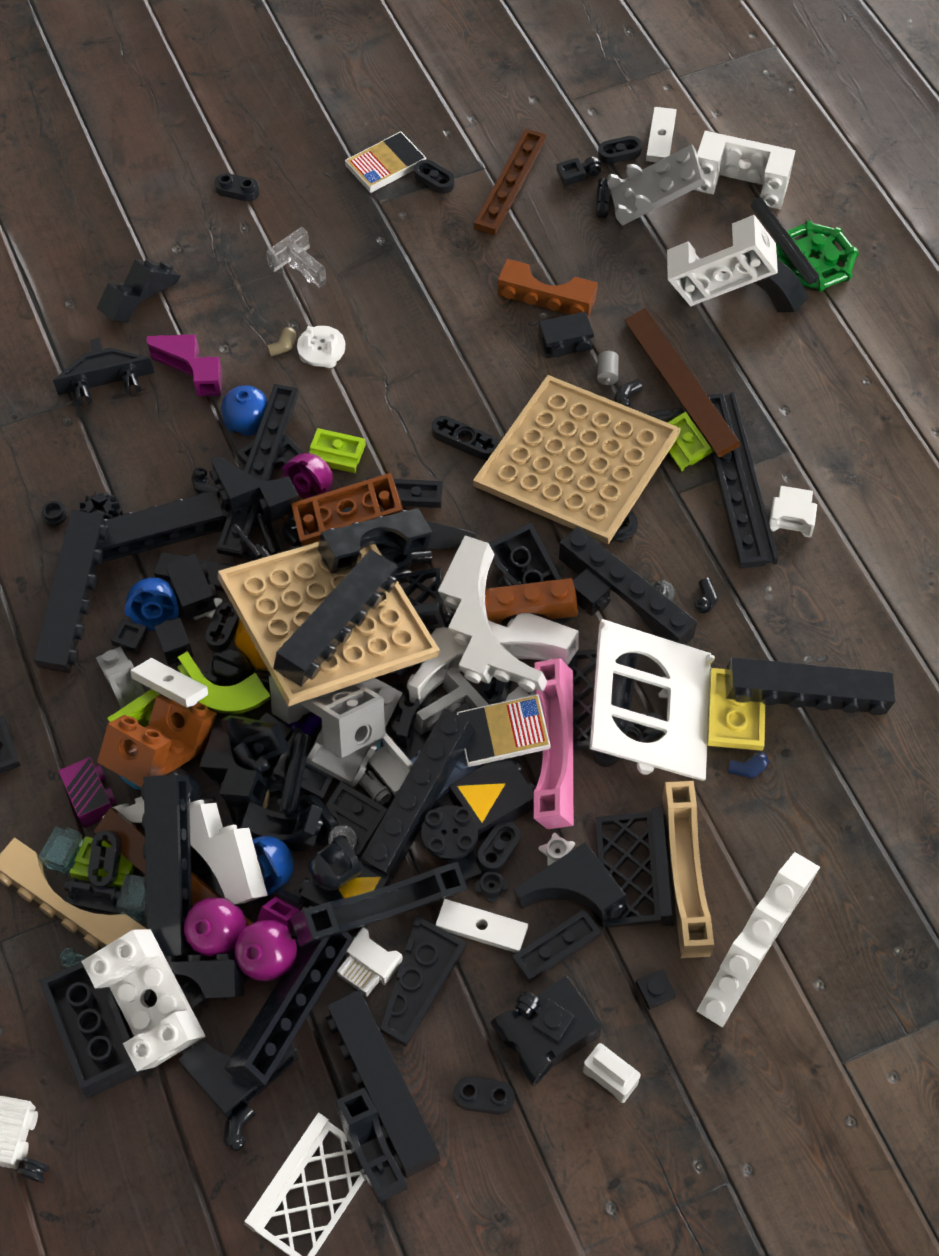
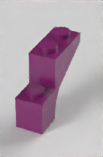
M196 334L147 336V345L151 358L190 375L193 378L197 396H221L222 368L220 358L209 356L199 358Z

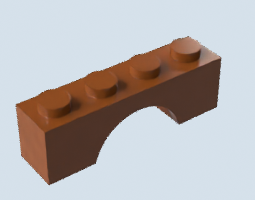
M510 259L506 260L498 278L499 296L570 315L586 312L589 318L597 298L598 282L574 277L562 285H546L533 277L529 264Z
M572 578L485 589V607L488 621L499 625L507 617L521 613L541 614L551 620L578 617L577 596Z

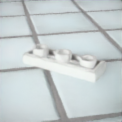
M654 107L646 161L656 163L670 156L677 109Z
M153 658L130 670L132 679L185 707L194 706L197 701L208 695L207 686Z
M444 899L436 922L437 927L448 933L514 953L521 950L528 929L527 923ZM479 925H484L487 928L484 930H479L477 927Z

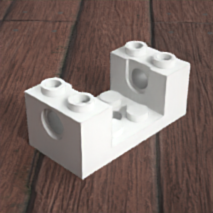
M705 131L697 153L705 184L694 190L714 195L720 175L762 184L760 197L763 198L769 207L781 210L796 150ZM741 159H748L750 162H744Z
M755 215L732 223V247L702 259L696 255L695 249L689 241L667 250L668 280L690 306L778 273L776 243Z
M151 929L131 930L81 961L95 988L110 987L134 1035L133 1038L123 1043L136 1071L154 1068L206 1037ZM149 989L153 990L157 995V1001L153 1007H149L144 1001V995Z

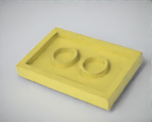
M711 668L707 746L763 751L765 742V704L754 701L740 703L733 699H726L725 669Z

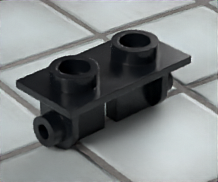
M72 878V880H66L64 885V891L68 892L65 901L73 906L121 914L129 887L127 886L126 891L120 890L119 886H114L113 888L96 886L91 882Z

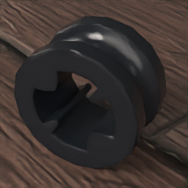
M24 1157L22 1160L24 1166L21 1169L19 1168L17 1173L32 1181L44 1183L43 1174L48 1172L50 1167L37 1160Z

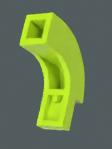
M188 652L178 657L182 663L177 666L180 672L207 686L208 695L197 702L206 705L208 709L223 714L245 713L271 700L270 694L256 673L236 685L218 686L203 676Z

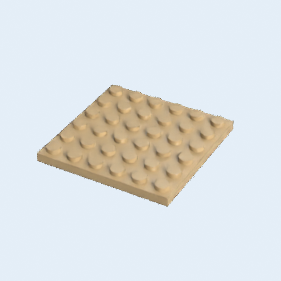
M547 375L473 480V485L476 488L571 529H575L578 526L592 538L609 544L680 435V428Z
M319 542L218 571L217 578L288 706L438 657L440 650L397 581L389 593L385 591L379 605L375 609L370 608L362 625L359 627L355 625L345 644L340 643L337 646L332 659L321 664L317 676L313 680L308 679L300 687L273 669L276 652L353 568L331 574L318 551ZM369 545L361 549L357 563L370 549L381 555L376 545Z

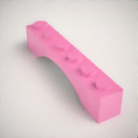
M561 658L535 662V669L543 672L547 680L544 691L535 689V692L539 694L551 749L543 750L541 774L534 790V819L546 829L574 826L573 671Z

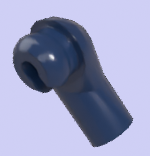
M756 752L745 763L730 760L728 773L754 778L767 768L769 764L768 757L763 752Z

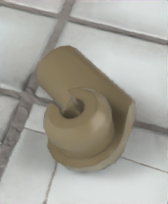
M283 328L279 341L267 345L270 357L292 349L296 340V332L293 328Z

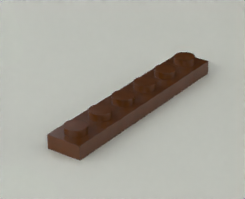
M525 128L474 222L475 230L491 235L497 234L546 142V134Z

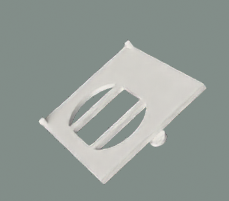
M602 619L598 634L590 749L637 762V769L643 775L650 774L655 767L700 781L706 780L710 666L715 656L709 652ZM625 653L643 654L654 660L662 668L667 679L617 664L615 660ZM613 673L667 689V722L611 705ZM612 716L664 731L665 735L660 740L652 743L635 741L626 736L616 726Z

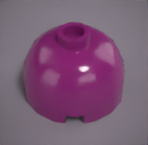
M298 454L282 467L284 476L281 478L289 476L298 495L304 499L330 492L333 482L332 471L325 460L315 454Z
M210 897L197 902L189 910L184 923V933L191 948L206 957H215V954L233 953L239 934L246 928L243 911L239 906H235L227 898Z
M261 920L247 926L239 934L235 944V958L238 967L246 976L258 981H272L282 977L291 970L296 959L297 945L295 939L291 938L287 926L276 920Z

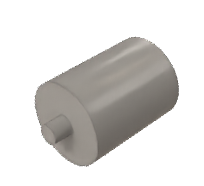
M604 351L598 355L597 380L599 383L612 385L618 381L619 356L617 353Z

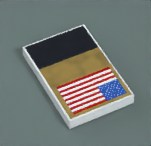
M400 131L346 159L345 166L372 193L414 171L415 164L418 161L426 160V157Z
M539 694L457 712V715L469 720L475 730L465 747L468 767L551 749Z

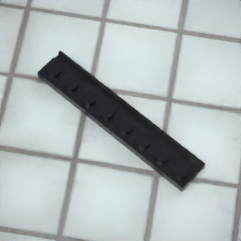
M731 392L730 395H724L723 393L707 395L741 445L720 458L717 457L713 450L711 453L739 567L741 569L765 566L766 563L777 564L779 558L735 393Z

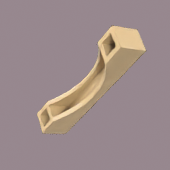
M694 781L665 782L662 799L681 958L710 957L714 947V939L701 872Z
M15 837L0 853V882L7 887L12 884L18 888L17 893L26 901L31 902L35 900L41 904L39 909L49 917L58 916L63 920L61 924L70 932L75 934L78 930L85 935L83 939L93 948L98 949L99 946L104 948L131 930H147L126 914H94L78 909L64 901L49 886L45 877L43 863L37 853Z

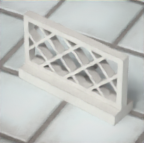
M319 1112L244 1221L246 1227L261 1235L289 1256H302L294 1250L292 1237L311 1233L313 1248L307 1256H315L364 1181L360 1171L350 1173L347 1155L352 1154L351 1150H346L345 1143L348 1145L344 1132L328 1122L329 1119ZM328 1132L340 1139L341 1152L324 1155L322 1141ZM319 1147L320 1156L312 1157ZM343 1156L346 1174L328 1177L325 1159ZM321 1160L324 1178L306 1182L304 1168L307 1163ZM301 1174L302 1183L294 1184ZM359 1176L352 1187L351 1177ZM347 1178L349 1189L347 1196L332 1200L329 1182ZM325 1183L328 1201L310 1205L307 1186ZM303 1187L306 1206L288 1209L286 1195L289 1190ZM281 1202H283L284 1210L275 1212ZM341 1203L334 1214L333 1205ZM329 1206L331 1220L328 1225L314 1228L311 1209ZM307 1210L310 1229L291 1232L289 1214ZM285 1215L288 1234L274 1236L264 1229L271 1217ZM323 1231L316 1241L315 1232ZM288 1238L290 1247L280 1239Z

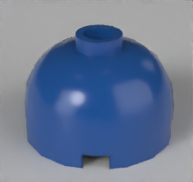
M248 385L237 386L230 390L224 397L221 405V414L225 427L232 433H234L233 430L241 432L242 436L257 434L268 403L265 394L261 390Z
M149 577L141 579L129 590L126 597L125 614L132 619V622L147 626L149 631H156L154 626L160 625L166 620L177 619L179 598L175 589L167 581Z
M265 835L253 838L252 840L267 895H271L289 882L294 871L292 853L286 844L279 838Z

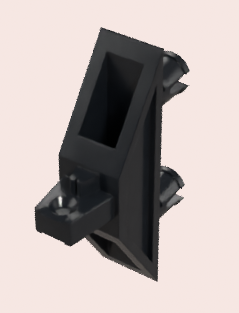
M100 338L90 340L93 351L82 355L57 376L53 382L58 395L75 392L77 405L83 406V396H85L88 405L92 402L89 388L122 380L126 394L131 395V385L134 386L138 394L141 391L138 377L153 374L154 370L151 358L113 348L103 349Z

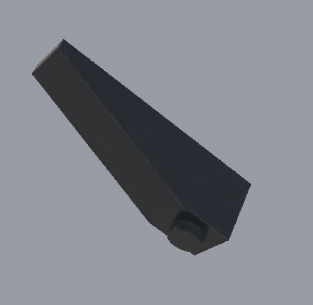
M532 522L489 542L494 553L493 562L496 568L513 585L561 579ZM545 616L548 620L559 623L561 625L577 618L571 617L551 620L550 618Z

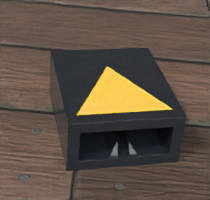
M507 758L489 762L449 785V795L454 805L468 808L471 815L475 818L479 830V841L487 837L499 822H513L534 809V790L536 787L531 781L527 782L524 779L522 768L515 759Z
M359 861L361 874L335 891H325L315 883L312 876L310 878L306 877L299 889L300 898L305 900V907L309 908L310 905L315 907L327 902L353 897L391 885L390 876ZM362 927L353 930L359 932L362 929Z

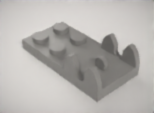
M692 144L643 170L637 165L628 164L626 168L628 177L625 179H621L615 174H609L607 177L608 187L611 190L615 206V215L622 226L705 184L697 152Z
M376 678L360 682L361 685L383 697L386 727L402 692ZM321 729L307 755L306 763L354 788L363 776L366 765L377 748L379 739L341 758L324 747L323 730Z

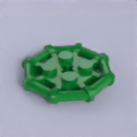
M808 220L802 225L787 230L819 274L817 282L809 285L787 255L783 253L784 251L779 244L776 243L777 259L797 276L803 286L817 289L818 292H823L825 288L842 281L848 282L853 276V266L856 258L859 256L858 249L851 245L839 227L831 228L812 223L811 220ZM805 233L804 238L797 241L794 239V237ZM837 241L843 250L838 251L834 243ZM810 255L818 256V259L815 257L810 258ZM845 261L844 267L838 266L837 262Z

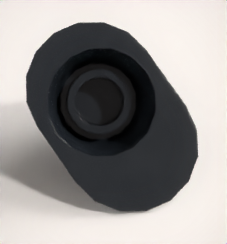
M225 649L219 653L215 652L213 660L207 667V672L212 673L219 679L220 686L236 685L254 673L267 674L266 671L256 670L249 658L235 649Z

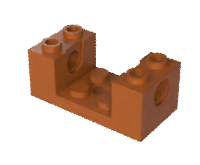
M392 473L291 503L302 546L319 542L321 532L328 529H336L355 522H364L379 516H388L403 511ZM348 507H352V508H353V509H352L351 511H349V512H346V513H343V512H342L345 508H348Z
M161 694L156 697L147 726L139 725L135 718L126 715L108 723L97 763L142 787L144 784L143 777L165 776L204 752L217 713L208 709L206 705L197 702L194 706L185 707Z

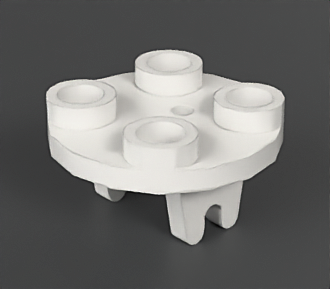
M308 326L307 330L298 339L297 350L299 358L302 362L312 366L334 367L345 352L343 335L337 329L330 326Z

